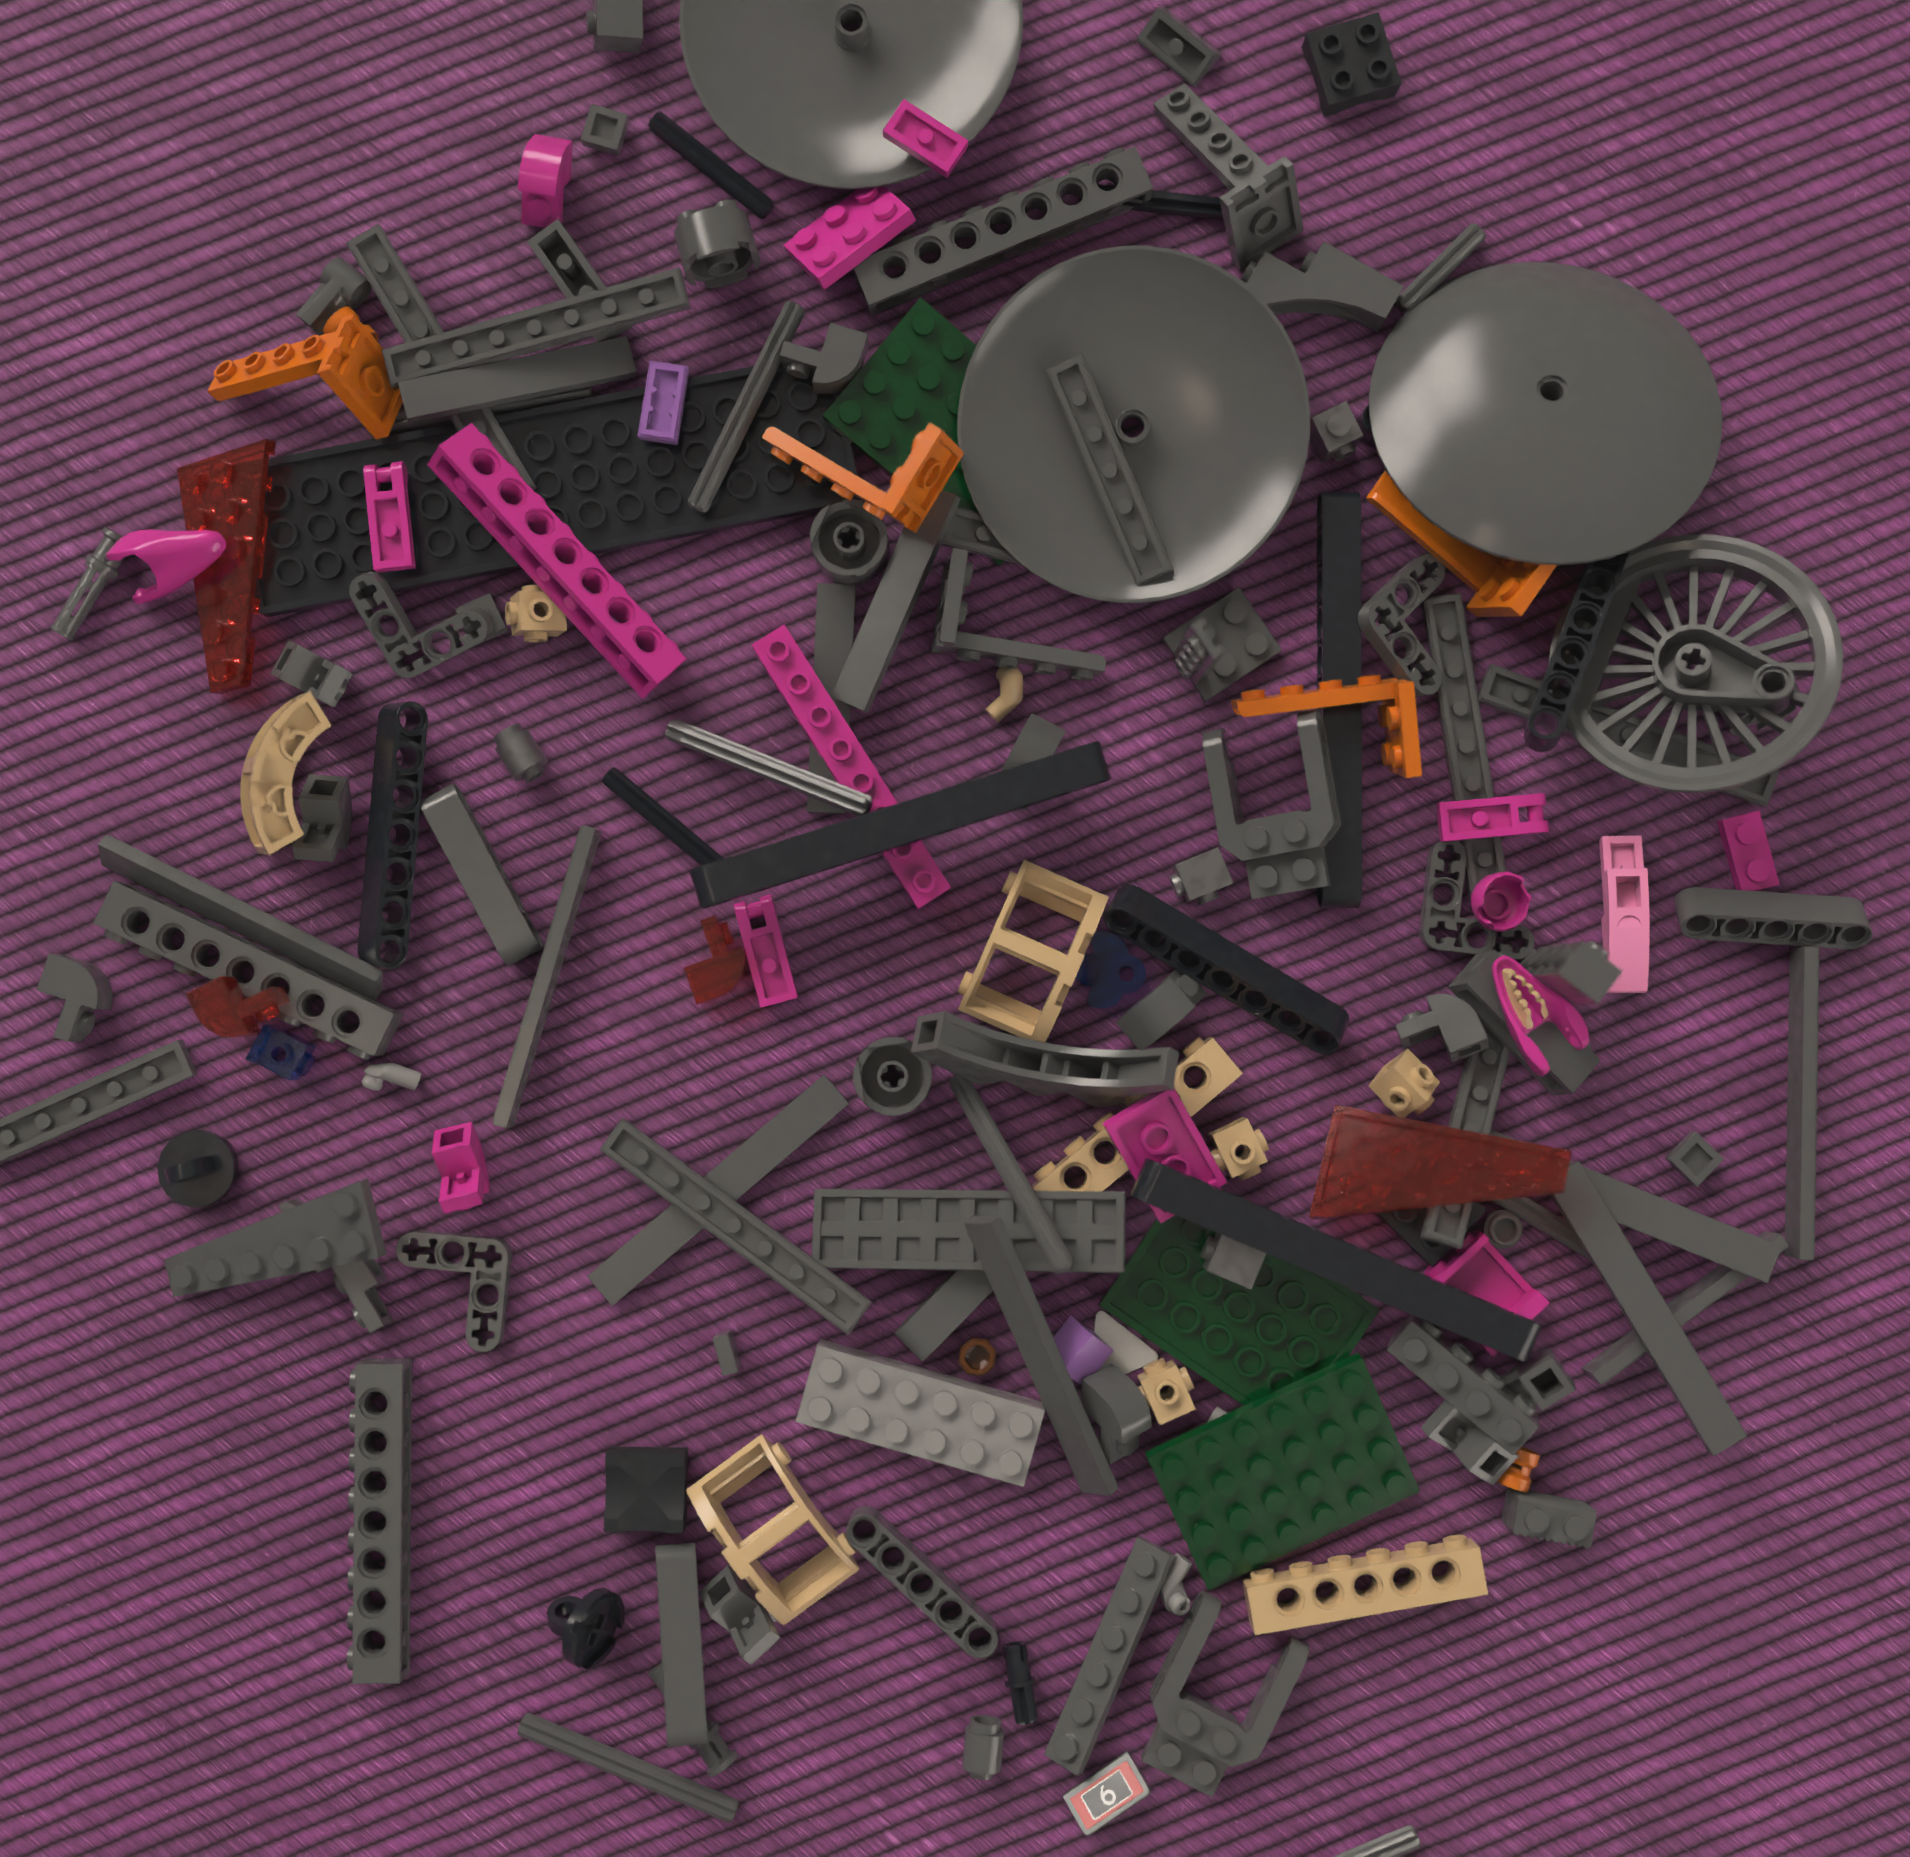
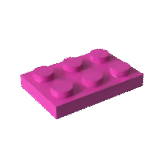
M885 186L855 189L853 193L837 205L830 207L808 227L798 231L783 246L788 255L825 290L913 224L916 219L911 209Z
M1175 1088L1170 1091L1150 1093L1102 1123L1135 1182L1145 1159L1149 1158L1218 1188L1227 1183ZM1148 1204L1160 1223L1174 1216L1172 1213Z

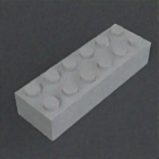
M820 1339L796 1422L1024 1487L1045 1408L1042 1401Z

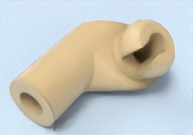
M1000 667L997 670L996 678L1000 682V696L985 709L997 723L1022 701L1023 676L1018 668L1008 669Z

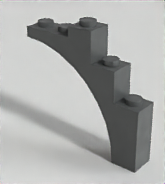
M1326 242L1322 243L1317 254L1309 251L1299 270L1265 251L1258 263L1251 260L1241 278V281L1250 287L1270 307L1275 315L1287 313L1325 314L1351 320L1375 332L1379 331L1404 288L1403 285Z
M945 1011L918 1016L911 1049L912 1054L977 1085L1006 1081L1035 1096L1065 1092L1096 1108L1125 1104L1126 1097L1173 1090L1179 1052L1170 1047L1143 1050H1106L1055 1045L994 1031Z

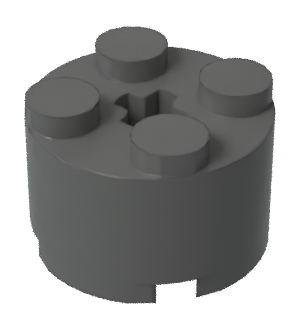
M723 200L714 207L700 211L687 210L678 215V225L674 231V238L686 280L691 285L696 286V280L705 282L706 288L729 286L748 277L746 270L753 264L755 270L759 266L760 256L748 215L744 210L737 207L736 201Z
M845 499L826 506L817 514L810 530V543L817 566L826 577L839 584L864 585L883 569L888 558L889 541L884 521L862 508L864 502L857 499H852L851 502ZM851 537H856L857 546L851 545L849 549L844 548L842 540L849 541Z
M901 1037L882 1038L868 1045L858 1057L853 1071L854 1087L859 1098L870 1109L883 1115L897 1116L914 1110L926 1098L932 1083V1068L930 1062L911 1053L912 1041ZM888 1065H895L897 1071L904 1072V1078L898 1080V1086L892 1087L890 1081L883 1080L882 1074L888 1072Z

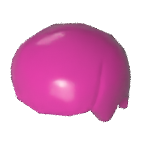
M1508 871L1498 872L1485 876L1475 885L1471 894L1472 912L1484 928L1491 931L1504 932L1516 928L1526 918L1529 902L1532 897L1523 884L1525 879L1522 876Z

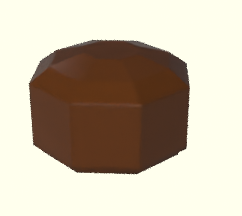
M972 1336L960 1345L959 1364L968 1375L984 1376L994 1368L996 1349L987 1338Z

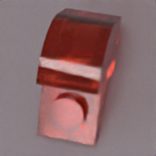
M715 915L700 920L713 957L684 967L697 1005L711 1002L732 993L742 983L748 968L745 948L740 947L730 950L729 944L735 942L727 921L721 923L719 917Z
M220 976L186 993L201 1024L212 1033L223 1037H249L260 1034L261 1030L255 1018H257L258 1022L271 1019L281 1013L280 1006L290 1002L283 987H270L245 999L236 978L230 976Z

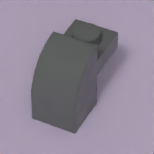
M830 323L821 352L784 341L780 352L782 367L787 368V373L798 378L808 379L809 375L813 376L812 383L815 393L834 394L840 392L847 387L863 367L869 348L868 334Z
M289 640L270 673L305 693L311 691L315 698L334 708L353 675L346 669Z
M1031 714L1012 748L1002 771L1055 754L1066 730Z
M309 774L299 796L303 818L301 829L304 835L296 839L293 844L294 858L318 862H334L338 850L347 848L351 832L352 799L348 777Z
M48 954L37 991L66 1000L53 1037L67 1042H82L91 1033L95 1025L94 1010H111L113 1001L111 984L104 972L90 962L65 954Z
M1175 969L1115 1023L1139 1050H1143L1184 1018L1207 993L1198 982Z
M1435 994L1427 996L1429 1012L1425 1014L1422 1011L1412 1012L1401 1019V1023L1395 1025L1397 1036L1403 1049L1440 1035L1451 1062L1489 1049L1488 1037L1477 1013L1466 1001L1453 995Z
M1549 1348L1530 1354L1527 1362L1519 1360L1516 1367L1501 1375L1508 1389L1517 1396L1518 1394L1525 1396L1534 1405H1538L1541 1411L1576 1391L1575 1382Z
M1112 1363L1082 1379L1081 1402L1086 1414L1101 1426L1100 1446L1110 1465L1124 1456L1131 1455L1139 1448L1140 1434L1152 1427L1150 1411L1144 1396L1136 1384Z
M1446 1399L1421 1426L1429 1438L1453 1451L1469 1472L1492 1485L1497 1482L1519 1457L1516 1453L1512 1456Z
M727 1565L699 1594L710 1618L730 1632L741 1658L752 1665L780 1638L774 1625L777 1620L755 1598L757 1591L753 1590L745 1578L741 1580L736 1572Z

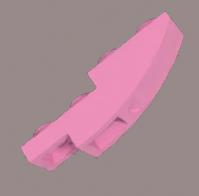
M1602 836L1599 840L1604 906V915L1601 918L1603 948L1609 953L1606 959L1623 971L1607 993H1646L1649 974L1650 920L1648 870L1644 868L1642 836Z

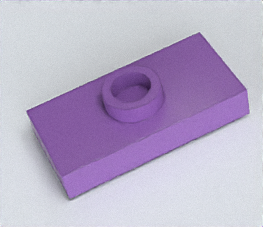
M649 361L638 430V438L640 440L678 445L689 376L688 366Z

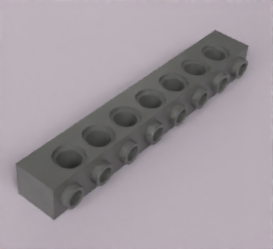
M1136 146L1128 150L1117 148L1107 153L1101 161L1091 165L1088 162L1078 164L1071 168L1067 175L1054 179V177L1044 178L1035 183L1032 189L1019 194L1017 191L1007 193L998 200V203L986 208L983 206L973 207L967 210L962 215V218L950 223L947 220L939 221L931 225L927 232L915 237L913 235L902 236L895 240L891 247L879 252L878 250L854 267L853 275L870 317H873L1129 212L1133 207L1123 206L1122 203H1144L1149 201L1152 197L1153 186ZM1109 180L1115 184L1116 188L1111 191H1104L1097 184L1100 181ZM1066 195H1075L1081 198V202L1070 206L1065 204L1062 198ZM1143 196V200H1136L1135 198ZM1032 209H1039L1046 216L1040 220H1032L1026 213ZM1003 223L1010 227V231L1006 234L998 235L991 228L995 224ZM961 238H970L975 242V245L969 249H961L956 245V242ZM927 252H934L940 256L939 260L933 264L924 263L920 258ZM893 266L901 267L905 271L899 278H890L885 272Z
M113 881L93 924L106 929L103 934L105 937L122 944H126L128 940L140 945L139 953L161 961L162 956L175 962L173 966L175 970L191 977H195L199 973L210 978L209 986L228 994L233 989L245 995L242 1001L261 1010H265L266 1006H269L279 1011L278 1018L297 1027L300 1026L301 1022L315 1028L312 1033L314 1036L330 1043H334L336 1039L349 1044L347 1051L369 1060L371 1055L384 1056L404 1015L128 883ZM146 913L150 924L148 929L142 933L139 930L138 921ZM178 930H181L185 941L183 946L177 950L173 945V936ZM215 946L219 950L220 957L218 962L211 966L207 960V953L210 948ZM250 962L254 967L255 974L253 979L247 983L242 978V968L246 963ZM282 979H285L290 987L289 994L284 999L279 998L276 993V986ZM317 995H320L325 1003L324 1010L319 1016H316L311 1010V1001ZM352 1011L360 1019L359 1027L353 1033L345 1025V1019Z
M365 1358L355 1364V1369H352L349 1379L350 1391L355 1393V1408H352L350 1412L349 1429L350 1432H355L354 1448H351L349 1454V1470L354 1472V1487H351L349 1492L348 1507L350 1511H354V1527L350 1528L348 1534L349 1551H353V1566L349 1569L347 1583L349 1591H353V1606H350L348 1611L347 1627L348 1630H353V1645L348 1649L347 1668L352 1670V1684H400L410 1672L412 1358ZM374 1391L385 1395L387 1399V1408L385 1410L379 1409L374 1405L372 1401ZM373 1431H379L385 1435L387 1439L385 1449L374 1445L372 1441ZM373 1471H379L384 1474L387 1481L386 1488H380L373 1483ZM372 1511H379L385 1516L386 1527H379L373 1523L371 1518ZM371 1551L381 1552L385 1556L386 1566L376 1565L371 1559ZM372 1590L379 1591L384 1595L386 1600L385 1606H379L372 1601L370 1595ZM376 1630L382 1633L385 1638V1645L375 1644L370 1637V1631Z

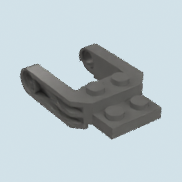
M1319 709L1299 712L1297 714L1298 733L1311 803V810L1308 812L1298 810L1246 820L1244 822L1234 763H1230L1227 743L1223 734L1226 733V730L1222 728L1203 733V750L1219 844L1238 859L1246 862L1252 899L1331 886L1324 847L1334 837L1342 824L1326 731Z
M1201 1591L1195 1598L1149 1690L1158 1722L1141 1754V1760L1213 1797L1228 1765L1234 1767L1260 1757L1304 1668L1309 1653V1645L1289 1635V1641L1285 1645L1277 1663L1271 1664L1244 1721L1240 1722L1233 1714L1188 1691H1181L1221 1608L1220 1599L1205 1591Z

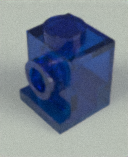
M263 1024L245 1059L252 1063L255 1062L287 1080H298L300 1076L304 1077L311 1069L315 1060V1056L312 1053L316 1045L276 1024ZM281 1047L286 1051V1058L283 1061H279L276 1058Z

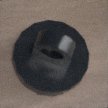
M204 1129L183 1132L171 1139L161 1151L157 1165L159 1182L166 1195L176 1203L192 1208L209 1206L225 1198L231 1191L230 1189L234 1181H236L239 1172L237 1154L231 1143L224 1137Z
M606 1588L594 1589L582 1599L575 1596H564L553 1601L547 1609L548 1626L550 1631L562 1637V1653L565 1661L578 1668L583 1667L585 1669H591L601 1663L616 1644L617 1639L613 1635L616 1628L621 1629L623 1626L625 1608L622 1598ZM571 1613L569 1618H559L564 1614Z

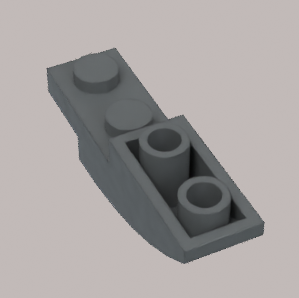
M296 1198L283 1202L279 1207L283 1212L305 1202ZM375 1259L332 1267L335 1272L333 1280L341 1293L348 1294L354 1305L352 1308L354 1318L362 1328L366 1327L369 1333H372L393 1321L392 1316L375 1286L388 1279ZM329 1268L318 1269L316 1272L320 1273Z

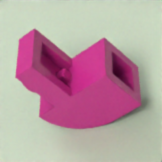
M535 134L526 144L518 179V191H522L521 224L546 228L557 219L563 224L564 187L571 180L572 140Z
M472 1121L435 1130L431 1154L441 1175L439 1203L443 1213L457 1210L464 1211L481 1205L483 1203V1194L489 1193V1176L483 1149Z

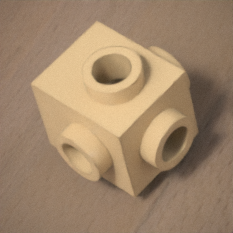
M538 585L522 586V591H518L511 596L510 602L506 603V623L511 625L512 636H524V642L548 641L547 636L557 637L567 631L566 615Z
M1407 1048L1380 1069L1369 1084V1087L1382 1100L1383 1104L1391 1109L1401 1120L1413 1111L1417 1115L1425 1111L1435 1100L1431 1095L1440 1081L1433 1075L1430 1068L1424 1065Z
M1241 1117L1208 1133L1215 1148L1210 1153L1221 1172L1226 1171L1227 1175L1231 1178L1238 1176L1240 1181L1250 1178L1261 1172L1259 1165L1268 1162L1264 1154L1265 1151L1269 1150L1268 1144L1260 1129L1253 1131L1248 1118ZM1242 1145L1243 1153L1236 1157L1235 1149L1237 1146Z
M1161 1358L1146 1364L1143 1367L1144 1372L1137 1375L1142 1385L1138 1388L1144 1396L1148 1408H1152L1159 1425L1195 1410V1406L1188 1391L1194 1389V1385L1185 1366L1178 1369L1173 1360L1165 1362V1359ZM1169 1385L1166 1391L1160 1392L1163 1386Z

